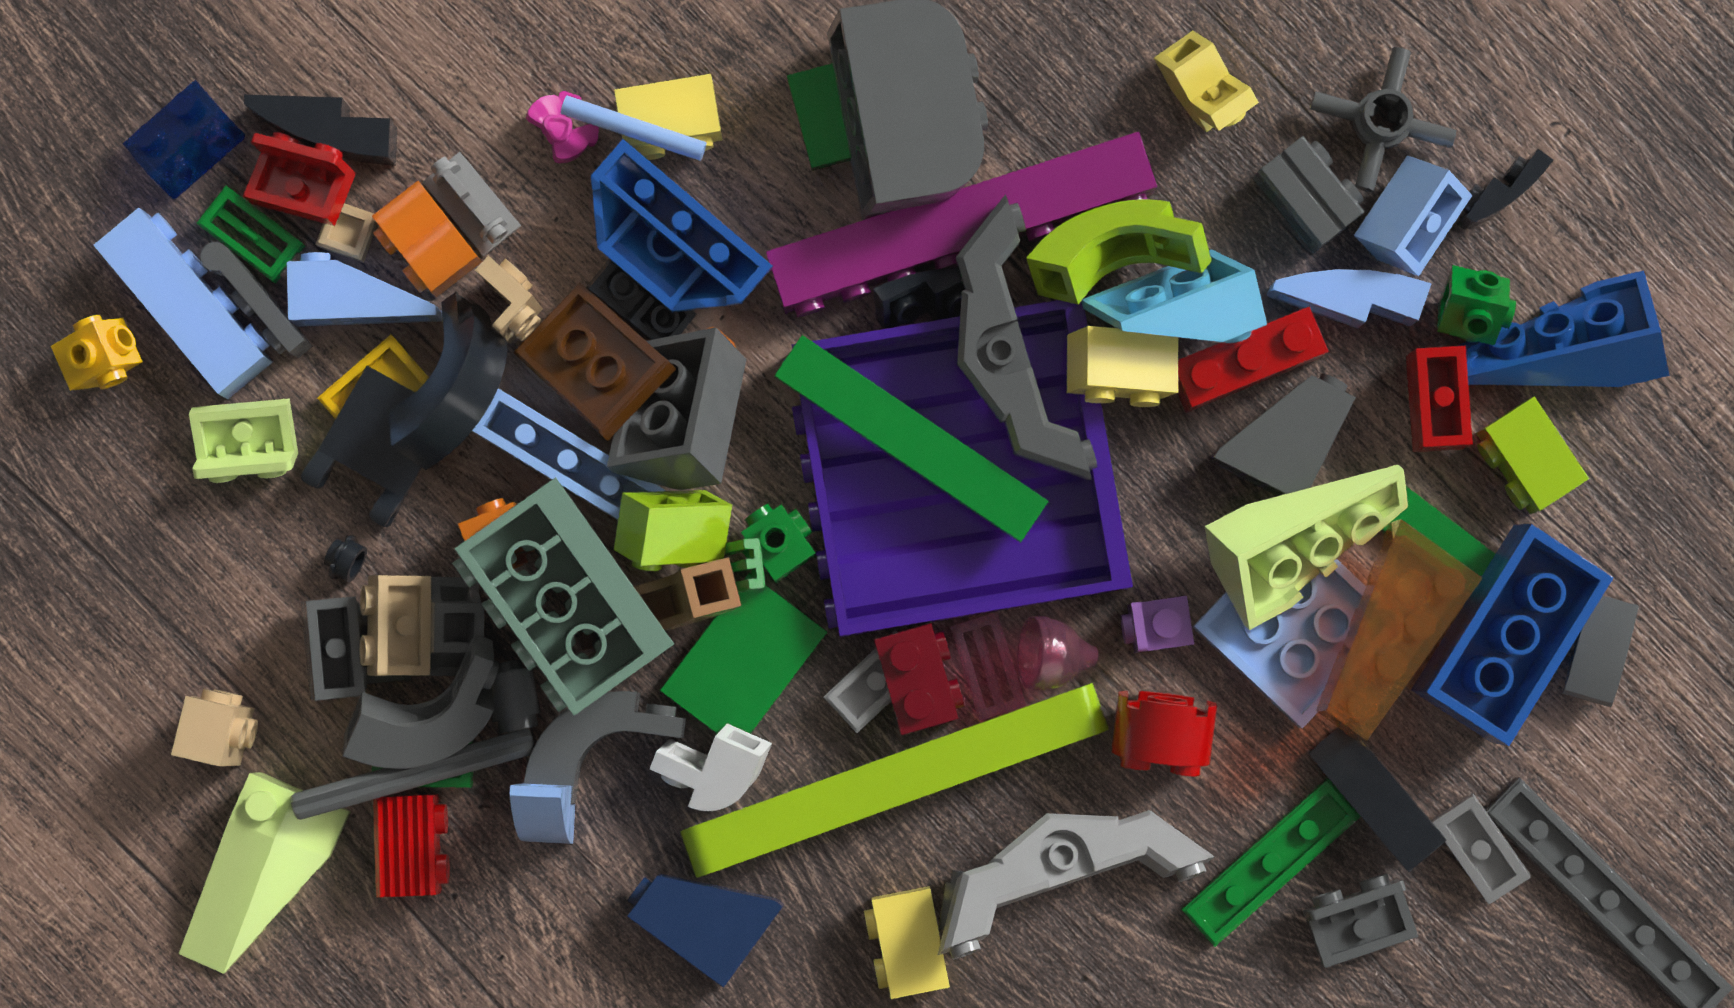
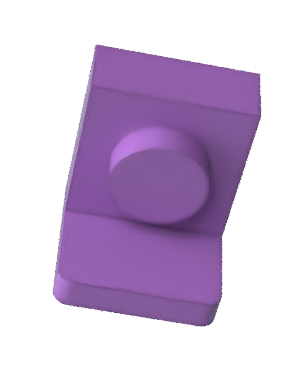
M1187 596L1130 603L1127 605L1128 614L1121 615L1124 643H1133L1134 653L1194 644Z

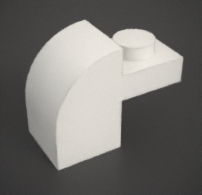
M726 724L715 736L708 755L668 739L656 751L650 770L661 774V778L672 786L693 788L694 792L688 807L701 811L720 810L739 800L754 783L762 770L772 743Z

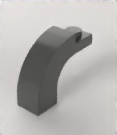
M474 634L453 682L441 695L430 701L420 704L403 705L362 692L344 733L343 757L376 767L403 769L438 762L464 748L482 731L494 711L493 689H491V686L498 672L499 661L494 660L493 640Z
M617 691L605 693L575 716L569 709H566L551 722L538 739L531 753L524 783L571 786V804H574L577 799L583 761L597 742L604 737L622 731L684 738L686 718L675 717L676 707L647 703L646 713L638 712L640 692Z

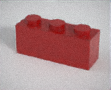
M1310 306L1251 331V336L1243 341L1235 343L1220 342L1178 359V396L1185 412L1188 413L1306 365L1328 353V348Z

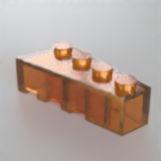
M1402 519L1390 522L1383 538V545L1377 560L1373 563L1365 591L1358 608L1355 609L1345 642L1337 655L1316 712L1355 740L1367 741L1482 580V577Z

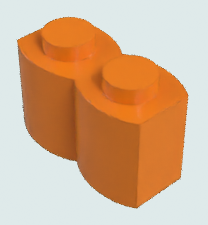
M416 181L372 215L373 219L380 226L372 233L390 255L396 251L402 254L409 264L402 271L419 293L428 288L435 297H438L482 263L481 259L419 181Z

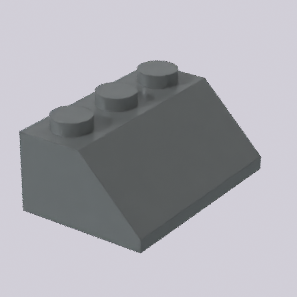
M716 327L646 341L666 358L676 370L613 435L606 467L613 473L679 491L721 484L746 358Z

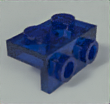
M194 80L148 122L142 125L123 145L145 172L172 199H176L244 140L245 134L228 117L208 92Z

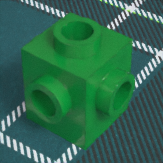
M1452 265L1438 303L1437 332L1457 336L1468 342H1482L1495 345L1501 327L1509 329L1515 314L1516 300L1510 299V279L1498 276L1487 270L1476 271Z
M766 504L744 520L748 528L743 530L741 534L745 539L759 538L763 567L766 568L775 583H778L816 556V553L805 539V537L813 532L797 509L787 513L782 504L774 510L769 504ZM776 532L783 534L785 540L780 547L772 548L767 545L768 537ZM749 551L742 552L747 559H750Z

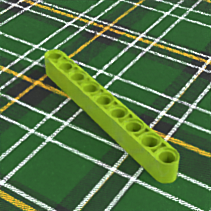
M1091 683L681 830L680 834L695 876L698 878L1109 730V726L1094 685Z

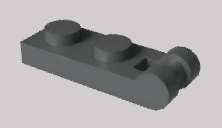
M210 242L204 246L200 254L203 266L218 277L229 280L236 289L230 295L233 301L249 318L254 313L260 317L267 326L261 334L279 354L287 350L296 358H300L313 347L298 327L288 320L287 314L233 251L219 242Z

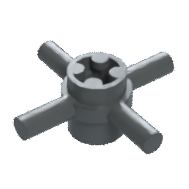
M1392 48L1381 90L1369 93L1359 103L1317 91L1314 92L1310 110L1353 121L1356 135L1366 144L1355 187L1365 192H1374L1385 150L1397 146L1407 136L1447 148H1452L1457 130L1413 118L1411 102L1401 93L1411 51L1404 48ZM1379 107L1389 109L1386 116L1387 120L1390 123H1396L1393 132L1390 131V128H1383L1381 126L1376 128L1371 122V118L1378 113Z

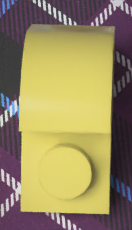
M1191 31L1154 57L1172 92L1191 118L1206 132L1213 127L1220 131L1224 127L1238 123L1244 118L1249 109L1259 103L1251 87L1229 74L1214 44L1195 31Z

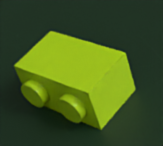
M1535 396L1524 401L1476 433L1481 440L1477 447L1483 459L1491 468L1495 469L1498 467L1508 481V484L1504 487L1509 498L1518 509L1526 508L1529 514L1543 510L1589 480V477Z
M706 490L622 493L614 550L632 560L633 567L646 571H659L662 565L675 564L688 568L703 564L704 562L724 559L732 504Z

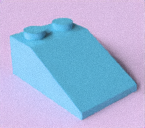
M1212 249L1209 250L1212 261L1202 274L1167 266L1084 298L1081 301L1083 309L1126 332L1235 343L1249 338L1251 331L1267 325L1255 270Z

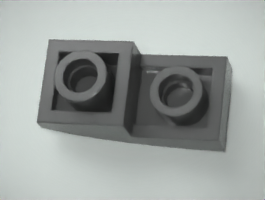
M1602 596L1578 635L1577 643L1572 650L1562 694L1607 707L1613 705L1630 646L1639 608L1638 605Z

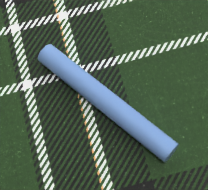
M568 95L562 104V115L701 161L707 142Z

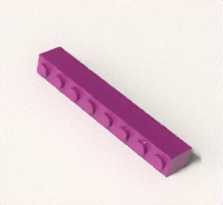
M1138 131L964 187L954 196L941 202L890 211L766 251L768 262L773 265L771 271L785 314L795 311L797 317H803L823 310L825 308L824 301L842 296L843 302L863 298L871 294L870 286L882 282H889L915 274L917 271L932 266L935 269L957 267L955 261L957 255L1005 194L1009 205L1018 202L1023 215L1026 231L1018 233L1019 238L1027 236L1029 242H1036L1046 237L1056 226L1088 210L1120 201L1148 199L1147 197L1154 194L1157 184Z

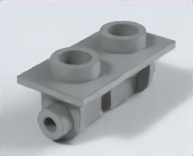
M458 152L450 160L443 157L432 165L431 170L433 174L426 178L423 184L483 256L487 255L521 227L519 222L461 152Z

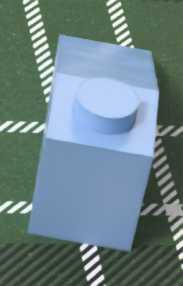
M329 253L301 254V261H287L288 320L296 326L442 321V311L436 305L338 260H331Z

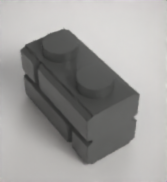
M1302 136L1256 173L1253 180L1314 254L1365 212L1359 205L1364 200L1359 190L1351 181L1344 179L1340 182L1329 168L1333 161L1326 149L1317 141L1310 144Z

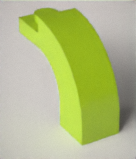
M1150 199L1120 201L1083 212L1051 231L1026 258L1038 295L1077 305L1102 277L1124 266L1137 263H1156L1202 274L1212 261L1202 223L1176 218L1173 215L1170 202Z

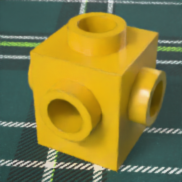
M101 315L84 318L73 325L75 332L51 346L70 391L99 387L100 389L111 388L127 380L126 372L143 362L136 348L135 338L128 329L124 318L102 320Z

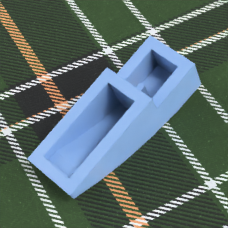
M1335 269L1303 273L1275 280L1269 287L1267 297L1301 309L1310 306L1315 314L1355 328H1359L1366 322L1369 312L1407 326H1412L1420 318L1431 283L1400 274L1372 270Z
M526 783L510 785L512 816L516 833L521 841L573 844L575 804H571V786Z

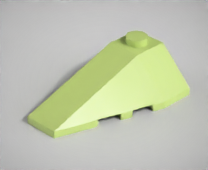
M1394 465L1254 502L1206 525L1205 531L1211 564L1244 626L1251 630L1292 608L1303 598L1299 591L1319 573L1324 577L1329 576L1338 568L1334 560L1354 543L1357 545L1366 544L1408 507L1404 469L1399 465Z
M262 772L249 773L227 823L179 954L218 972L226 973L265 930V927L296 896L300 888L331 857L351 811L341 808L299 820L294 815L291 796L303 790Z

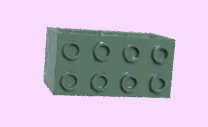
M556 477L454 548L460 558L452 562V564L469 588L477 582L480 584L489 599L482 603V606L497 627L501 629L508 624L518 640L511 644L512 648L529 671L538 665L548 679L540 687L558 712L568 707L575 716L674 645ZM522 547L526 552L534 549L539 557L534 561V565L537 568L534 573L529 574L526 570L515 572L512 564L517 560L514 553L517 548ZM550 588L555 593L564 591L567 594L568 598L563 602L566 610L560 615L553 610L545 613L541 607L547 601L544 593ZM580 630L586 635L594 632L597 638L592 643L594 651L588 656L582 651L574 654L571 649L576 643L574 634Z

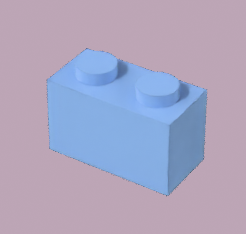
M1407 155L1354 236L1377 260L1419 276L1472 195L1450 170Z

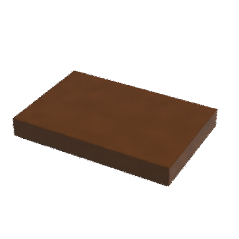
M581 283L562 300L513 352L607 441L676 370L666 358Z

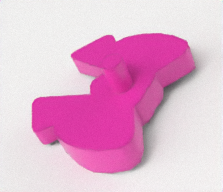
M561 91L558 96L548 95L539 98L526 113L527 121L541 128L549 143L552 144L553 159L559 164L571 162L581 156L587 146H595L599 133V127L592 124L572 129V120L561 114L562 104L567 95L580 100L581 97L566 91Z

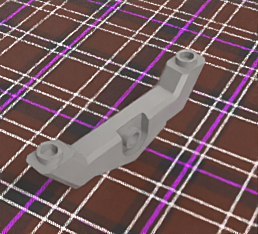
M1150 810L1121 820L1118 819V816L1046 813L997 854L989 864L963 872L957 878L937 955L950 952L952 959L955 960L981 950L979 941L990 934L996 908L1137 860L1163 878L1176 874L1178 881L1183 882L1207 872L1204 864L1208 863L1215 856Z

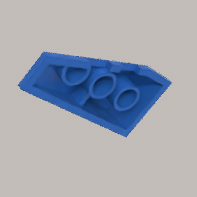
M1644 270L1591 283L1580 289L1581 297L1561 306H1558L1553 301L1540 307V316L1523 324L1512 322L1509 329L1501 327L1495 345L1468 341L1458 345L1466 346L1468 385L1622 387L1670 376L1662 333Z

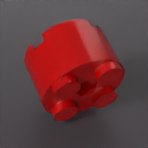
M1128 691L1118 692L1111 752L1120 756L1121 767L1134 770H1150L1151 763L1171 766L1170 772L1173 774L1196 777L1200 776L1201 766L1210 765L1217 711L1216 703L1206 700L1204 710L1193 706L1194 697L1162 692L1139 691L1138 700H1128Z

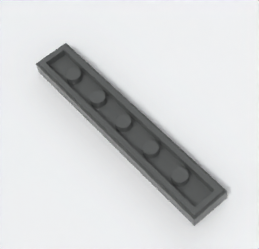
M1516 777L1485 809L1495 825L1680 1008H1715L1733 989L1705 959L1521 778Z

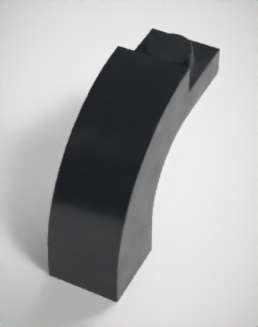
M454 292L441 302L444 346L436 368L428 380L414 394L389 411L391 447L424 470L429 469L450 454L476 427L497 392L506 364L507 340L490 328L491 320L487 312L476 303L471 304L457 292Z

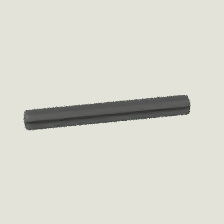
M522 729L468 744L453 755L429 765L403 769L383 768L297 792L291 796V805L295 817L302 820L531 755L535 744L531 732L528 729Z

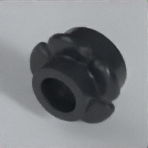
M349 535L345 542L336 539L329 547L325 555L324 565L329 567L328 575L331 579L337 580L341 578L351 582L360 572L367 556V548L356 542V536Z

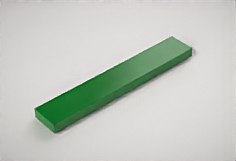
M803 335L774 375V378L1019 543L1022 542L1049 502Z

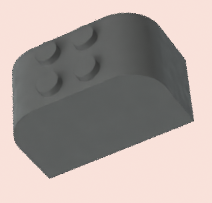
M894 0L839 9L827 32L862 220L894 210L941 202L954 196L969 182L980 167L984 154L983 131H986L988 128L985 105L983 101L977 102L973 84L977 83L979 79L977 60L974 53H967L964 34L958 21L946 8L930 0Z

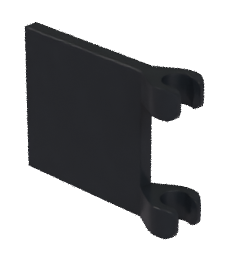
M367 365L318 451L302 472V481L311 487L321 489L326 484L336 461L386 488L371 509L369 518L380 526H391L404 498L422 467L391 447L389 411L415 392Z

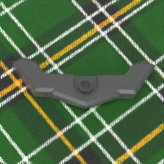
M1005 194L955 260L964 288L961 293L957 365L999 422L1005 424L1015 456L1090 481L1092 479L1090 470L1097 468V461L1089 439L1081 441L1077 431L1048 422L1019 328L1002 265L1019 245L1018 233L1026 231V227L1018 202L1009 205Z

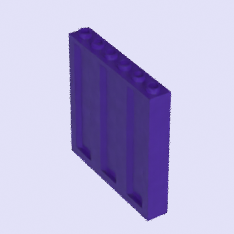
M1056 300L1014 307L1048 422L1077 431L1081 441L1089 439L1097 461V468L1090 470L1092 478L1090 481L1013 454L1005 424L999 422L957 365L960 317L812 341L1049 501L1022 542L1019 543L800 395L801 405L793 406L792 412L796 435L806 434L809 453L801 454L800 460L804 483L814 482L817 502L808 503L812 531L822 530L825 550L816 551L820 579L831 580L833 598L824 600L828 628L838 627L840 638L1127 590L1133 587L1101 403L1086 402L1085 394L1067 393V335L1088 326L1082 302L1077 305Z

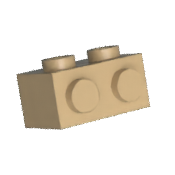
M203 689L201 697L185 696L171 755L220 767L241 765L245 748L250 749L257 734L258 720L252 719L255 708L241 705L242 695L221 690Z

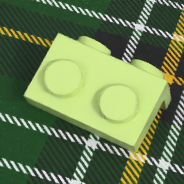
M290 399L191 408L189 418L197 459L192 468L195 479L208 478L210 482L223 483L236 479L238 475L257 474L260 478H275L292 470L298 455Z

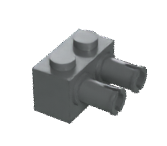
M356 596L301 601L310 700L361 696L362 692L365 693L367 684L403 680L406 682L411 680V675H367V666H362L360 662L359 648L362 635H367L368 615L361 614Z

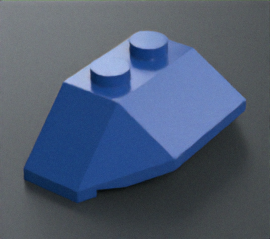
M624 139L620 141L591 175L598 250L672 313L742 304L773 268V265Z

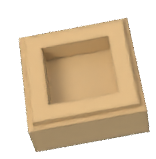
M344 203L336 225L332 226L323 223L315 245L364 263L374 236L372 232L376 230L378 225L372 217L374 213Z

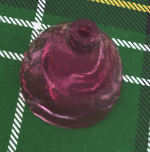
M1046 616L1029 617L1024 622L1018 642L1017 664L1021 683L1026 689L1046 690L1059 688L1068 684L1083 670L1097 664V648L1085 642L1071 626L1063 621L1050 619Z

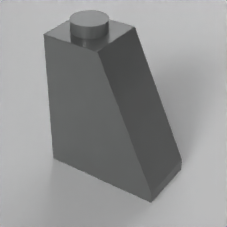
M1323 373L1319 378L1311 375L1214 452L1209 462L1275 496L1311 488L1356 397L1346 393L1345 391L1348 386L1335 377Z

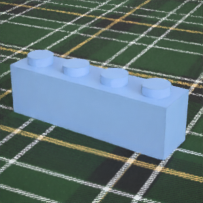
M137 208L96 242L94 247L217 394L229 399L273 362L264 352L270 344L252 323L244 328L233 313L239 307L222 287L219 286L214 291L202 278L208 270L189 249L183 254L171 241L177 236V233L159 213L151 217L142 209Z
M497 389L484 416L472 430L478 436L552 480L556 477L562 487L616 520L619 518L622 493L666 491L656 484L611 472L606 467L609 455L500 389Z

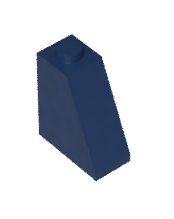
M665 874L657 875L653 882L644 877L627 900L634 906L628 915L630 919L723 988L784 906V903L774 897Z

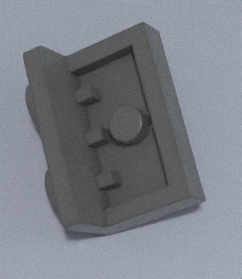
M1386 873L1359 882L1361 891L1343 897L1341 890L1338 889L1312 898L1315 907L1303 910L1323 968L1419 937L1403 893L1406 890L1403 880L1395 879L1390 881Z

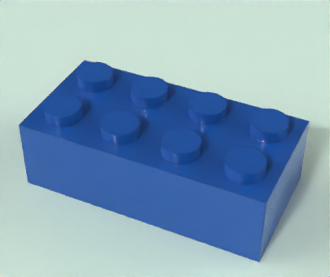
M1513 525L1411 691L1491 743L1510 746L1612 582L1613 577L1534 525Z

